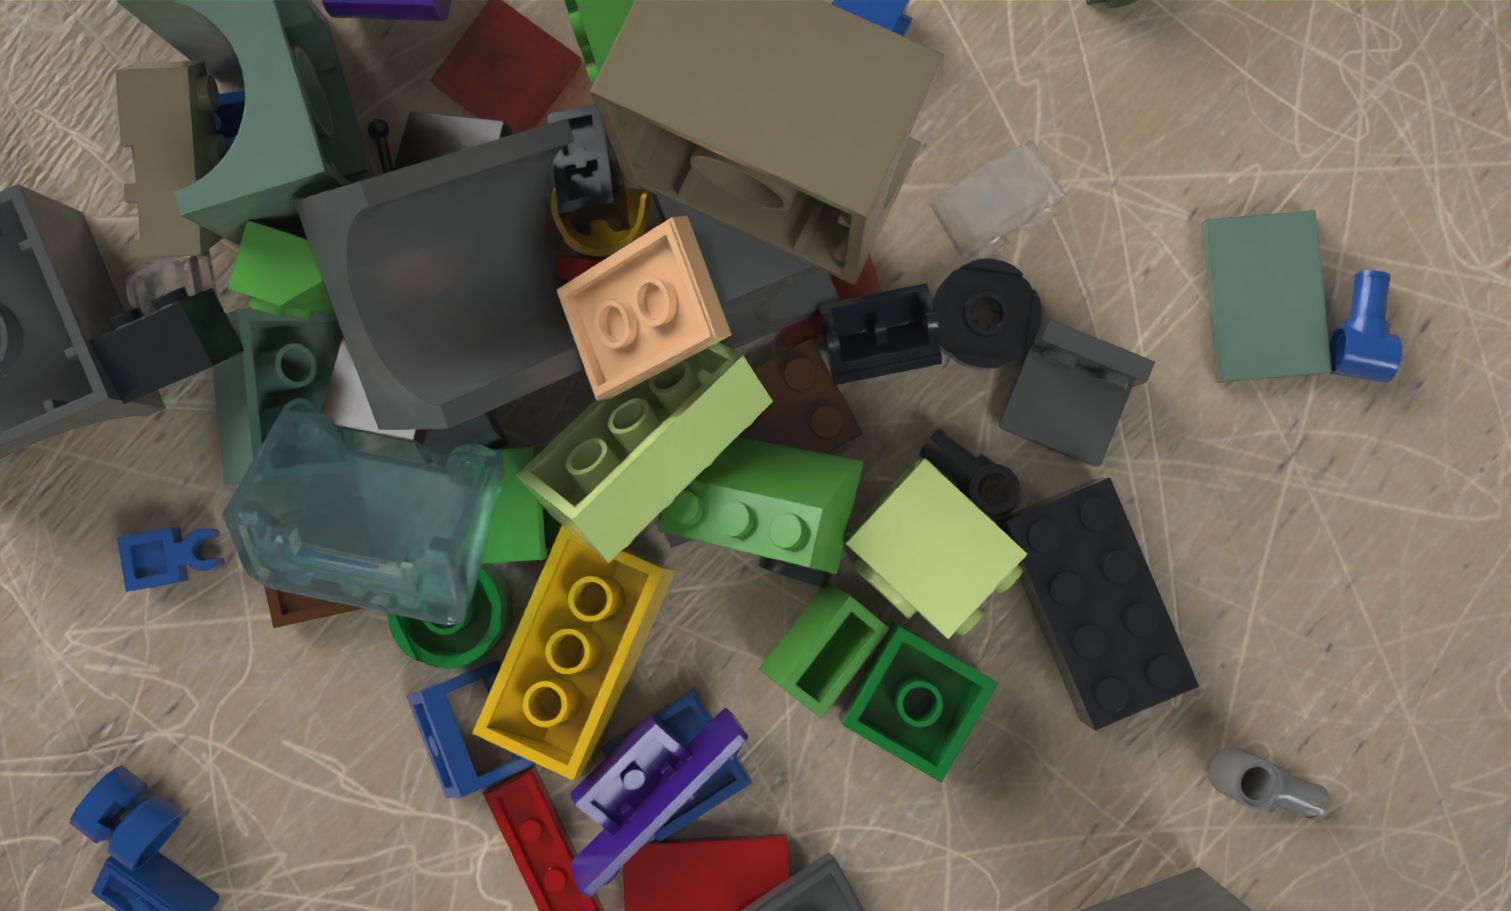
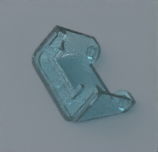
M283 409L222 515L243 568L251 578L266 587L439 624H458L464 620L475 591L504 477L502 451L489 449L483 445H462L456 447L450 453L446 468H440L345 449L339 431L329 418L318 413L307 414Z

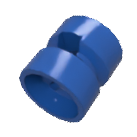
M121 765L106 774L88 792L76 807L69 824L94 843L107 840L109 842L107 853L129 870L135 872L142 868L164 846L180 825L185 813L160 794L148 797L146 795L148 785ZM129 809L131 812L121 821L119 818Z

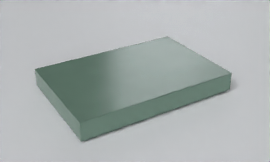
M1316 211L1207 219L1202 222L1217 383L1332 372Z

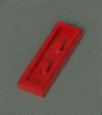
M534 765L486 789L483 795L538 910L605 911L597 893L591 898H587L578 890L570 868L572 860L578 854L536 766Z

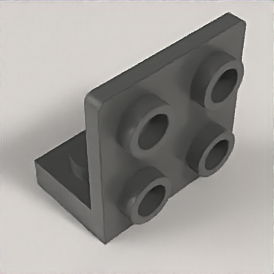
M1049 319L1041 324L1035 341L1028 348L998 426L1004 431L1093 467L1100 466L1132 387L1147 383L1155 361Z

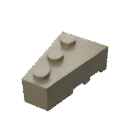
M205 60L137 63L117 69L115 74L121 146L131 147L136 178V183L124 184L125 203H137L140 240H128L129 258L202 255L224 237L180 216L174 191L185 188L204 177L218 165L228 152L224 135L222 133L217 134L214 111L219 106V93L215 78L212 75H207Z

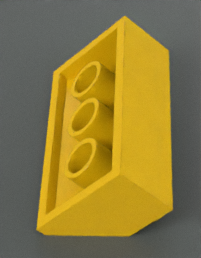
M562 525L472 734L572 781L590 773L676 573V569L628 548H624L608 563Z

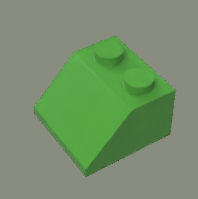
M246 221L228 289L250 296L248 307L273 315L284 316V314L311 320L314 311L335 314L307 236Z

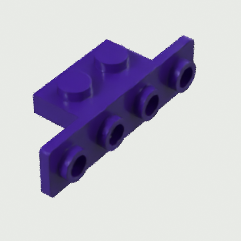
M724 708L688 745L684 744L655 717L649 714L570 793L574 804L604 828L570 864L578 890L585 897L591 898L602 886L612 882L620 872L621 867L639 848L654 840L661 826L682 805L690 803L699 793L701 786L722 765L728 764L737 756L741 746L747 741L748 734L729 709Z

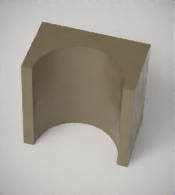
M635 0L590 93L627 181L855 285L920 149L921 141L909 137L941 67L944 54L823 0Z

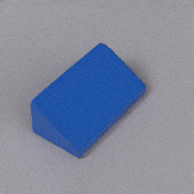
M159 852L135 872L129 870L114 857H108L91 891L92 894L116 911H213L219 901L217 893Z

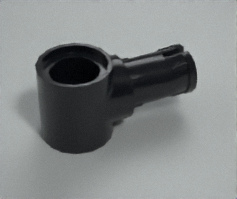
M938 428L930 437L934 443L944 449L942 453L928 443L920 451L919 457L926 459L958 483L956 488L971 499L982 512L990 516H1003L1011 513L1018 506L1021 499V486L1012 470L1001 464H996L984 454H980L977 457L944 433L943 429ZM993 476L1006 478L1011 484L1009 499L998 506L985 503L981 497L983 483Z

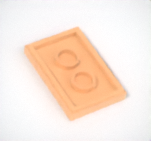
M688 216L671 217L557 289L596 401L613 398L732 335Z

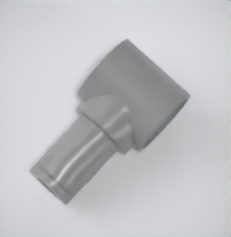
M1229 747L1221 750L1214 756L1210 764L1209 776L1214 788L1250 809L1261 810L1264 808L1274 809L1280 807L1303 815L1311 820L1319 819L1324 813L1325 809L1312 805L1309 802L1313 799L1327 804L1328 792L1324 786L1289 776L1282 767L1274 765L1241 748ZM1249 769V778L1246 781V783L1243 786H1241V779L1244 773Z

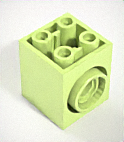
M926 459L914 461L847 532L844 546L858 558L852 564V567L908 619L917 613L935 631L947 639L955 632L963 636L977 624L984 614V611L979 606L994 590L1002 594L1016 582L1023 572V569L1018 564L1027 555L1018 544Z

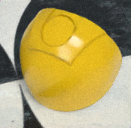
M556 188L553 189L551 195L552 214L557 228L564 237V241L573 250L583 256L607 258L643 235L650 216L651 192L642 189L625 188L630 222L629 230L615 232L608 227L606 221L594 220L590 222L591 235H583L577 232L568 218L562 219L558 214Z

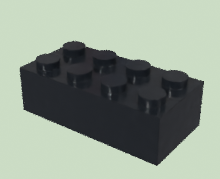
M1111 478L1090 480L995 520L997 526L1027 553L1025 558L1018 564L1023 569L1019 578L1081 722L1096 731L1199 687Z

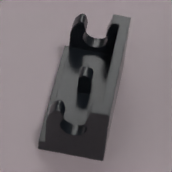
M595 103L548 114L549 123L568 118L575 142L563 147L553 160L559 216L562 219L568 218L576 231L583 235H591L590 222L594 220L606 221L608 227L615 232L629 230L630 222L624 174Z
M927 283L818 305L824 350L834 385L942 364L938 317L936 312L932 313L931 295Z

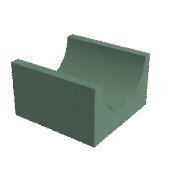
M116 0L117 3L189 60H205L208 75L229 72L243 73L245 107L239 132L227 154L218 165L193 184L174 191L180 216L239 246L246 221L306 236L294 201L375 177L327 18L311 0Z

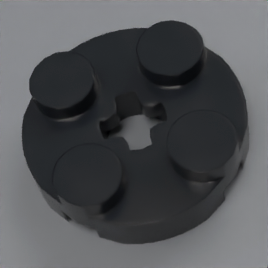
M996 259L973 260L952 271L937 288L931 302L932 313L936 312L938 317L941 352L950 356L956 363L977 370L997 369L1018 359L1035 341L1042 321L1040 298L1036 290H1032L1030 283L1022 277L1024 274L1015 266ZM982 300L990 301L991 310L1000 313L999 322H991L987 330L979 328L978 320L971 318V309H978Z

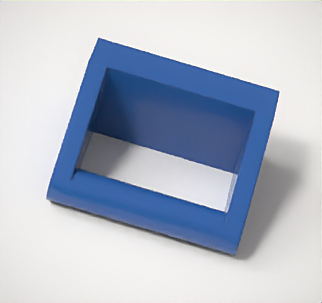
M499 660L407 696L445 798H462L536 764L511 752L513 759L476 773L447 699V693L480 679H483L489 695L501 667Z

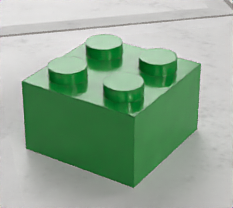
M892 621L889 626L890 629L881 640L838 716L842 725L942 783L998 683L981 671Z

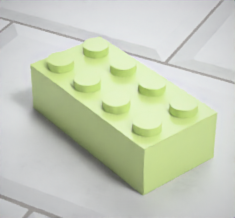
M717 342L613 398L600 401L595 400L517 474V477L555 520L610 563L624 548L631 544L634 538L664 508L674 501L679 493L705 468L710 466L715 458L744 429L748 428L773 401L745 357Z

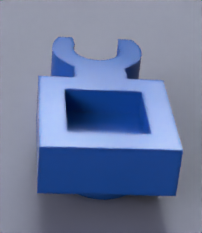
M180 527L117 537L126 592L189 581L187 565L199 571L214 570L225 565L224 558L206 559L201 554L202 543L206 539L220 537V531L217 529H198L188 534L183 542Z

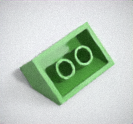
M736 437L715 458L710 466L705 468L675 497L668 507L662 510L658 531L837 574L863 462Z

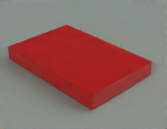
M787 834L664 839L661 842L652 840L647 845L641 846L623 865L625 911H741L789 879Z

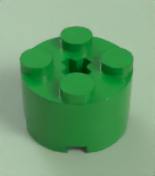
M468 553L431 556L410 566L399 578L388 609L390 631L400 649L416 661L443 669L464 666L489 653L504 638L512 624L513 618L512 595L504 576L491 563L481 564V556ZM457 600L461 606V611L456 614L457 618L455 616L446 618L442 609L449 605V601Z

